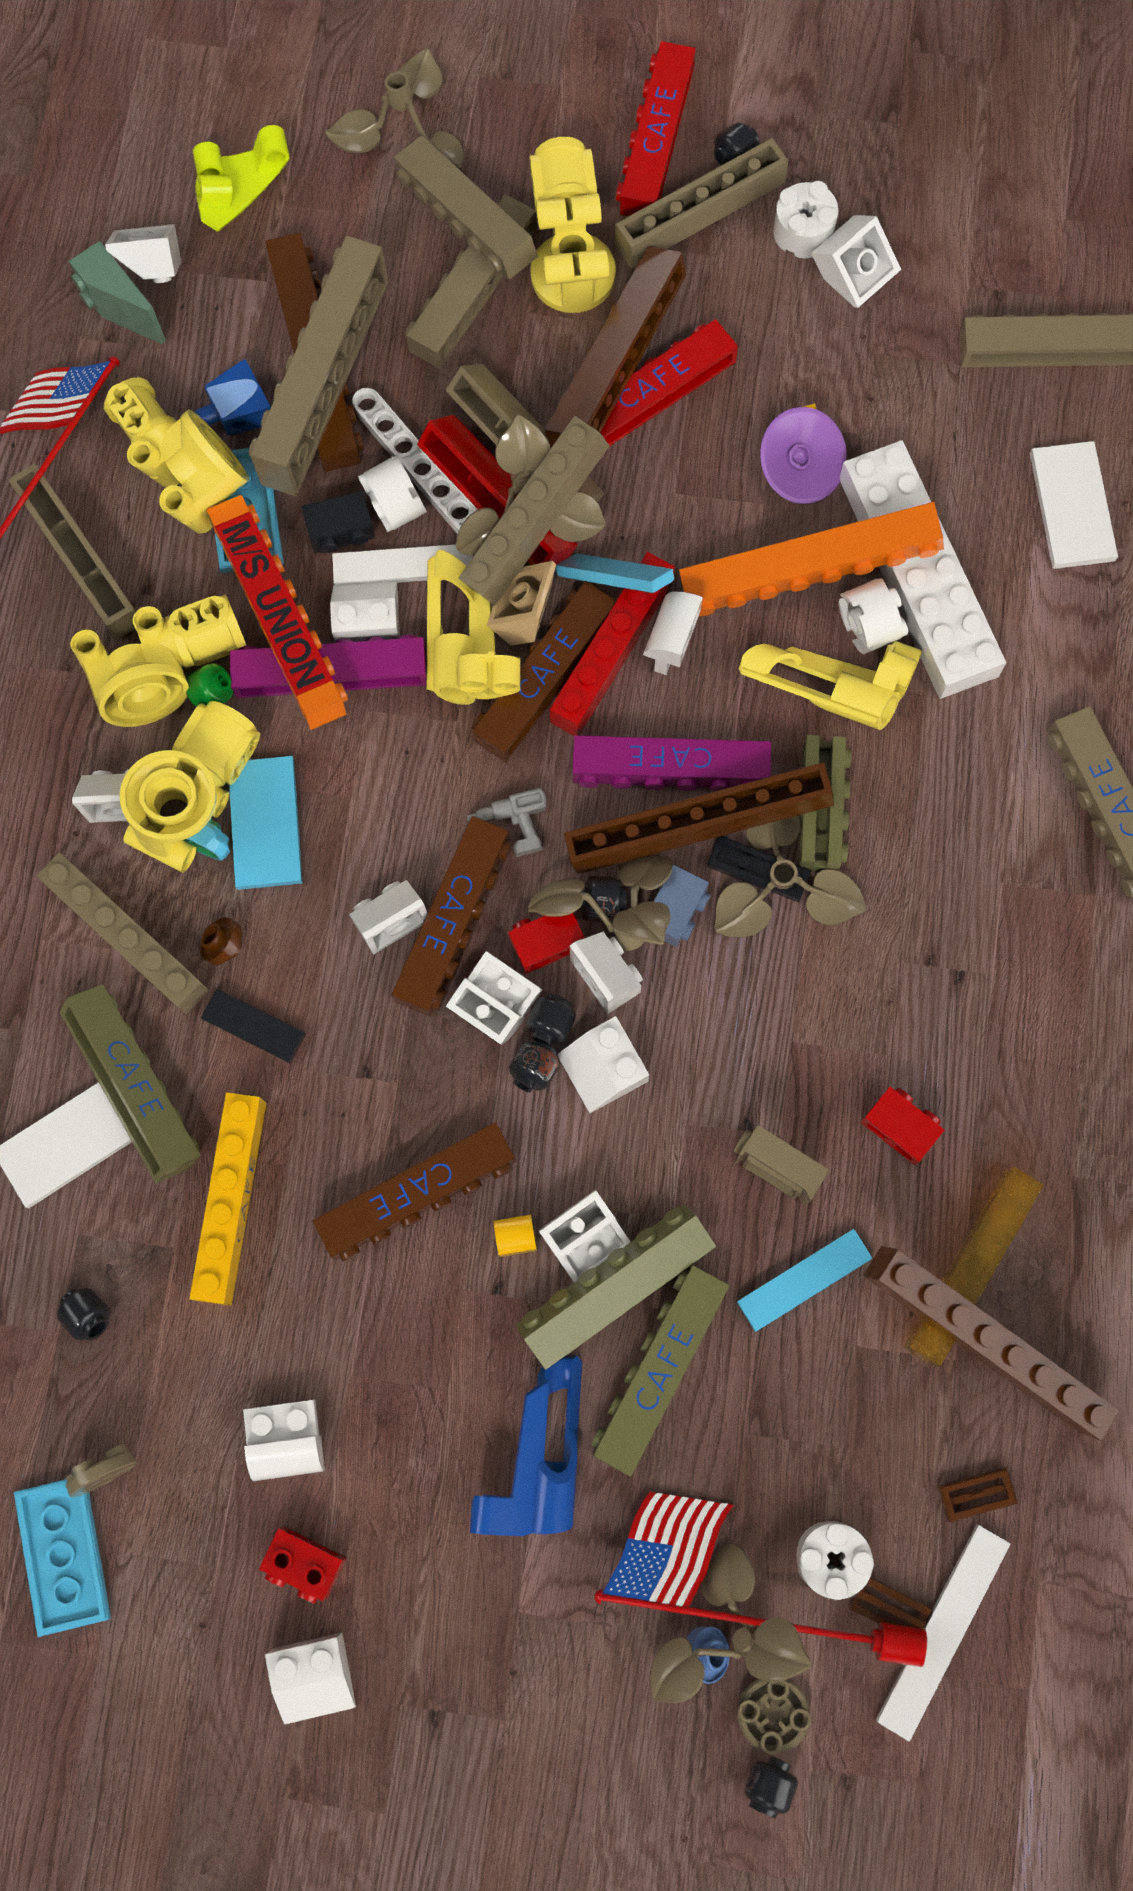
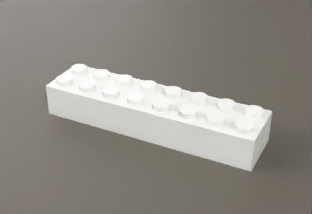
M903 440L843 462L840 482L858 522L931 502ZM940 522L944 549L940 550L938 554L929 558L917 556L906 559V562L898 566L889 567L883 565L879 566L889 590L895 588L901 599V606L898 607L899 612L907 625L915 647L922 650L920 658L939 699L998 678L1006 665V661Z

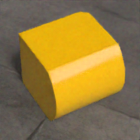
M531 1215L493 1221L498 1255L500 1257L537 1251Z

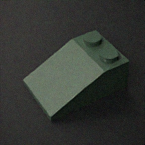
M100 241L69 261L74 271L71 279L79 289V296L89 310L94 307L102 318L162 344L166 341L153 307L111 254L106 251V248Z

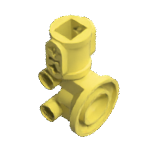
M556 137L540 144L535 154L530 156L531 177L539 230L553 228V237L540 245L536 250L538 257L531 262V282L537 296L549 307L561 312L579 313L595 308L609 296L615 283L616 265L609 248L601 240L586 232V224L601 223V206L599 193L597 194L592 150L585 149L584 144L578 139Z
M141 377L130 378L115 384L108 391L104 402V410L113 422L120 424L131 440V445L127 451L129 463L163 487H166L159 498L161 509L197 533L202 534L210 531L212 524L206 509L224 502L237 489L249 481V476L240 461L219 435L192 410L188 409L180 416L178 421L168 416L157 402L156 392L148 380ZM122 396H124V398H125V400H126V402H125L124 404H122V403H123L122 400H121Z
M226 594L211 596L178 608L170 616L165 617L166 621H164L160 611L155 607L146 606L140 608L133 616V625L141 643L124 645L114 650L110 655H108L97 633L92 630H81L72 637L70 642L71 649L86 674L99 713L106 722L121 727H135L156 722L170 715L187 698L186 691L189 686L181 666L185 668L201 666L230 655V650H239V648L246 646Z
M211 701L207 705L199 704L177 737L172 750L158 751L144 756L126 773L120 788L121 809L127 822L130 824L124 835V843L184 873L191 865L197 850L194 845L184 840L197 834L206 826L212 816L215 818L219 817L225 809L230 795L228 791L220 787L224 786L225 783L229 785L234 784L255 751L260 739V732L257 731L254 724L240 712L220 702ZM178 799L187 804V807L175 816L164 817L160 815L162 806L170 800Z

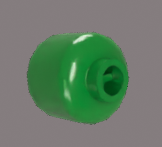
M218 664L204 665L191 672L186 679L189 686L186 691L187 697L196 707L201 703L207 705L211 701L225 704L231 699L234 692L231 688L230 674Z

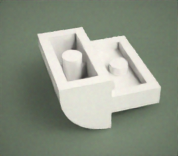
M670 592L665 595L643 653L644 656L655 659V672L667 675L670 664L677 667L681 666L701 611L703 597L686 592Z
M486 951L467 979L464 978L446 1007L502 1045L511 1038L526 1018L524 1016L543 989Z
M596 1190L538 1230L573 1282L579 1280L580 1275L586 1270L595 1268L607 1260L611 1252L618 1248H623L631 1242Z
M315 1400L243 1410L247 1446H244L245 1457L252 1481L325 1471Z

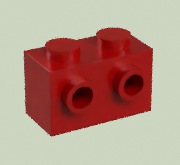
M573 913L558 917L543 915L533 921L527 918L512 926L513 930L508 932L509 940L525 975L569 956L570 945L585 938Z
M890 1086L860 1123L915 1166L922 1160L945 1129L939 1125L941 1123L940 1119L926 1109L922 1112L912 1104L914 1100L907 1092L900 1088L894 1090Z
M283 1526L278 1528L259 1570L267 1573L265 1579L272 1584L284 1587L287 1583L299 1589L297 1592L299 1597L311 1603H316L318 1599L324 1601L329 1597L347 1557Z

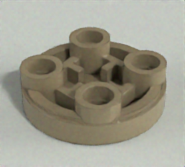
M121 1444L105 1453L106 1457L94 1464L92 1459H89L72 1468L73 1473L66 1477L67 1482L65 1485L69 1496L78 1497L131 1470L137 1464L133 1453L127 1450L125 1444Z
M756 1678L744 1688L737 1705L738 1723L743 1735L754 1747L773 1755L793 1749L804 1739L811 1725L810 1706L804 1692L791 1679L765 1682Z

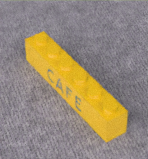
M226 1092L190 1300L232 1306L267 1105L260 1097Z

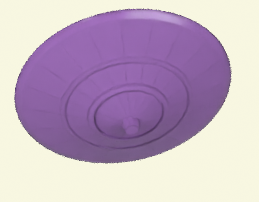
M795 407L779 414L770 423L762 439L760 459L763 473L775 492L791 502L809 504L824 499L839 485L843 462L847 461V451L840 429L829 416L814 408Z

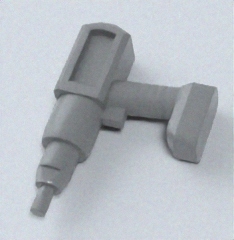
M541 788L509 795V798L491 803L492 806L481 808L475 814L466 816L468 821H470L472 816L484 821L494 818L496 821L511 818L513 825L519 824L525 839L518 840L514 844L513 848L516 857L543 850L541 840L530 818L531 814L546 811L547 799L545 792Z

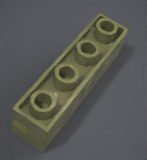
M806 735L803 745L802 768L825 763L833 792L834 806L800 815L798 865L812 871L827 869L838 871L842 862H847L848 843L842 842L843 830L847 831L849 826V811H844V799H849L850 780L845 779V768H850L851 748H846V737L833 736L832 741L829 742L820 741V735Z

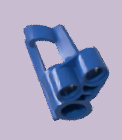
M566 1355L545 1370L544 1367L540 1369L537 1375V1386L525 1394L511 1495H474L471 1503L470 1533L524 1536L532 1533L556 1534L570 1530L573 1527L582 1361L577 1355ZM568 1388L563 1462L545 1461L548 1396L557 1390Z

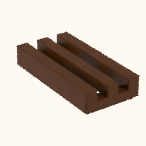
M1005 1467L937 1486L941 1494L942 1505L946 1511L947 1522L1018 1504L1008 1469ZM1001 1477L1003 1480L1002 1484L951 1498L948 1493ZM1006 1491L1007 1498L954 1512L953 1505Z
M869 1578L864 1588L855 1594L850 1609L878 1624L880 1622L895 1624L860 1606L862 1599L909 1622L914 1625L913 1627L924 1629L925 1620L932 1610L872 1578ZM868 1585L920 1611L918 1617L915 1618L866 1593Z

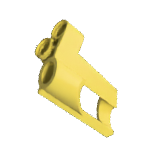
M437 550L435 555L427 562L426 689L434 691L437 696L448 702L460 705L472 704L475 702V699H492L519 692L520 657L496 655L494 631L487 626L492 604L458 579L466 568L464 563L446 551ZM442 580H447L456 585L469 599V636L459 633H443L441 626Z
M894 641L887 646L883 660L880 662L876 672L795 647L784 650L770 644L755 645L743 654L739 671L747 677L807 698L813 704L826 711L877 730H882L891 720L899 701L905 695L922 650ZM779 662L836 683L832 696L770 674V671Z

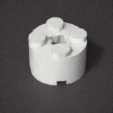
M824 182L798 183L784 189L780 194L773 229L774 238L782 250L785 251L787 249L793 252L795 257H813L811 252L835 232L838 204L836 198L828 190Z
M397 455L358 476L387 532L395 530L427 513Z
M882 578L874 579L840 594L842 598L839 599V609L847 632L852 630L857 636V639L852 640V642L862 654L869 653L908 635L907 625L904 619L900 617L898 607L901 606L899 594L895 588L888 590Z
M819 1522L808 1528L798 1542L796 1562L799 1574L805 1583L816 1593L826 1598L841 1600L857 1594L867 1584L874 1562L867 1541L857 1530L841 1522ZM832 1551L835 1554L841 1552L838 1558L841 1563L838 1567L833 1565L826 1566L830 1562L827 1557L829 1552Z

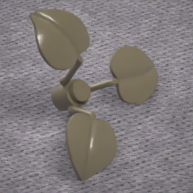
M428 48L412 57L397 72H392L385 78L387 95L382 96L383 104L378 121L373 113L358 109L345 114L330 129L325 131L327 138L338 148L350 153H365L374 149L381 142V135L378 129L383 127L388 105L397 111L408 109L419 136L422 135L457 168H461L464 163V152L457 138L450 133L440 131L428 139L413 107V95L419 99L430 98L441 89L443 84L441 70Z
M521 414L515 415L510 426L500 437L495 449L496 460L499 466L504 471L510 473L512 487L508 489L509 496L504 513L512 504L515 495L519 494L550 450L549 442L543 432L532 421ZM577 491L550 530L558 538L568 542H578L598 534L605 527L606 521L596 499L586 492ZM481 508L466 518L456 538V548L460 553L474 557L500 520L494 509Z
M794 816L746 829L747 839L753 848L760 851L768 850L771 847L777 861L770 870L771 882L768 883L759 895L756 889L748 883H734L726 887L717 901L714 930L720 935L732 938L748 937L759 933L768 925L772 917L770 905L762 899L774 887L787 889L794 883L811 892L806 900V908L815 921L824 925L841 924L864 913L866 903L857 885L840 871L827 869L818 872L814 878L813 886L797 876L796 865L790 860L783 859L778 846H790L797 839L801 825L799 817Z
M648 856L632 860L623 866L619 873V879L621 884L632 886L631 908L618 912L614 916L613 922L610 921L592 896L584 892V883L576 879H561L544 886L532 898L528 911L529 913L536 912L545 916H565L578 910L583 904V900H585L606 924L608 932L615 933L616 939L624 951L635 950L642 946L644 942L663 945L671 918L670 910L667 905L661 902L650 901L637 905V893L640 888L654 890L662 886L672 873V859L662 856Z
M735 1544L725 1545L710 1560L707 1573L701 1583L703 1595L710 1604L722 1607L728 1603L730 1611L736 1615H742V1613L736 1607L735 1601L741 1602L749 1599L755 1584L753 1566L746 1553ZM773 1617L761 1623L757 1630L750 1624L741 1623L742 1628L738 1629L733 1635L732 1642L734 1648L732 1650L697 1648L693 1651L690 1641L686 1638L679 1637L668 1641L659 1650L654 1659L650 1685L652 1696L658 1703H679L690 1699L699 1691L704 1680L705 1670L702 1661L698 1659L700 1656H725L739 1659L742 1656L746 1658L745 1663L750 1674L765 1682L781 1681L797 1676L811 1668L812 1663L803 1647L796 1628L786 1619Z

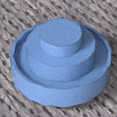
M696 1627L686 1638L690 1641L693 1651L697 1648L729 1649L725 1635L714 1627ZM698 1657L702 1661L705 1670L703 1683L711 1684L721 1679L728 1668L730 1657Z

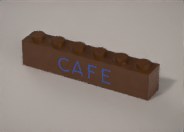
M586 581L580 589L575 588L570 593L566 601V608L561 614L556 613L552 617L547 627L548 632L542 639L538 637L529 650L530 656L524 664L520 662V691L515 694L492 698L491 703L493 705L487 713L482 712L476 718L472 728L474 729V741L507 763L565 685L613 608L616 600Z
M474 816L471 817L391 996L394 1002L430 1017L434 1009L439 1011L446 997V992L443 991L448 979H454L460 965L457 957L461 949L466 950L473 936V932L470 931L474 919L480 920L484 913L486 902L483 899L488 889L493 891L500 874L496 871L501 860L506 861L511 852L513 843L509 842L508 830Z
M495 1122L312 1220L330 1257L334 1260L341 1258L342 1262L358 1255L361 1252L360 1246L370 1241L373 1245H376L391 1236L390 1230L402 1224L403 1228H407L422 1219L421 1213L431 1208L434 1212H437L452 1203L451 1197L463 1191L466 1196L475 1192L483 1186L482 1180L492 1175L495 1179H498L513 1170L511 1165L516 1163V1159Z

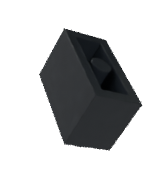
M363 490L301 506L314 554L319 552L331 553L337 550L338 547L350 544L362 545L375 538Z

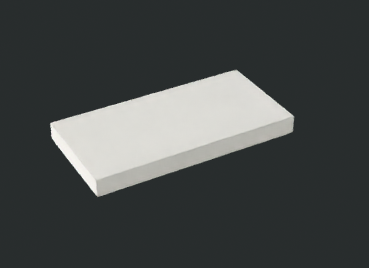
M1095 442L1033 448L1030 452L1052 569L1116 561L1118 554Z
M98 1082L1 1144L0 1165L24 1206L30 1208L132 1141Z

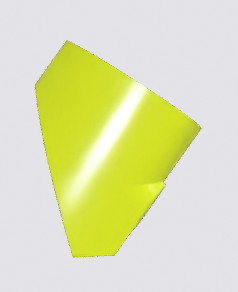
M276 125L263 127L258 132L253 150L241 154L221 156L219 146L213 142H202L194 147L193 156L197 172L196 198L201 221L219 232L240 215L269 186L289 160V151L283 128Z

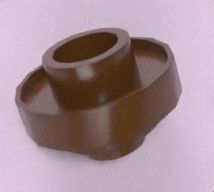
M222 917L209 925L201 937L200 956L202 959L218 966L236 957L242 947V931L239 923L231 918Z

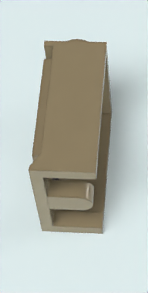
M757 1125L753 1133L746 1129L734 1149V1152L739 1154L735 1160L736 1164L740 1160L743 1161L742 1167L794 1200L799 1197L802 1206H806L813 1199L830 1171L759 1125Z

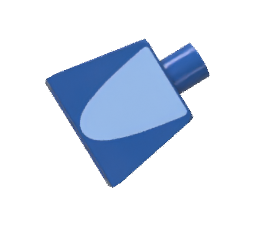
M246 359L206 384L204 389L210 404L196 410L195 413L209 426L220 421L226 434L233 436L260 428L262 417L267 409H271V406Z

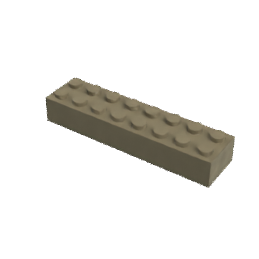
M346 235L342 246H338L335 250L330 274L326 273L322 280V292L319 299L314 300L311 305L310 320L306 328L302 327L299 332L296 352L294 355L291 354L287 360L285 377L282 382L277 383L271 409H267L262 417L261 432L258 438L255 437L250 445L249 455L262 486L297 497L388 285L381 246Z

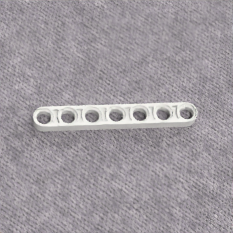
M362 388L358 390L352 398V404L357 417L391 457L395 455L399 457L409 478L458 534L466 518L478 509L417 446L419 440L374 389ZM364 399H373L376 402L374 407L369 410L361 409L359 404ZM383 420H390L394 423L391 430L384 432L377 429V426ZM406 441L412 444V449L407 453H399L395 450L400 442ZM420 463H426L431 466V470L425 475H418L414 472L415 467ZM439 485H445L450 489L449 493L444 497H437L432 492ZM464 507L469 513L463 519H455L451 515L452 511L455 508Z

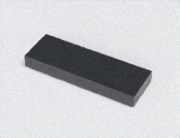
M720 836L716 841L707 868L765 889L768 883L771 882L770 870L777 860L771 854ZM795 864L798 871L797 876L807 883L812 870ZM794 883L787 889L774 887L770 892L799 903L804 888Z
M218 989L214 992L201 1016L203 1021L291 1064L306 1036L304 1032Z

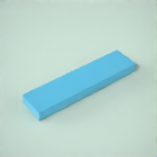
M578 553L556 564L557 576L650 593L658 591L674 580L673 569Z
M852 1229L737 1301V1304L756 1332L873 1258L856 1231Z

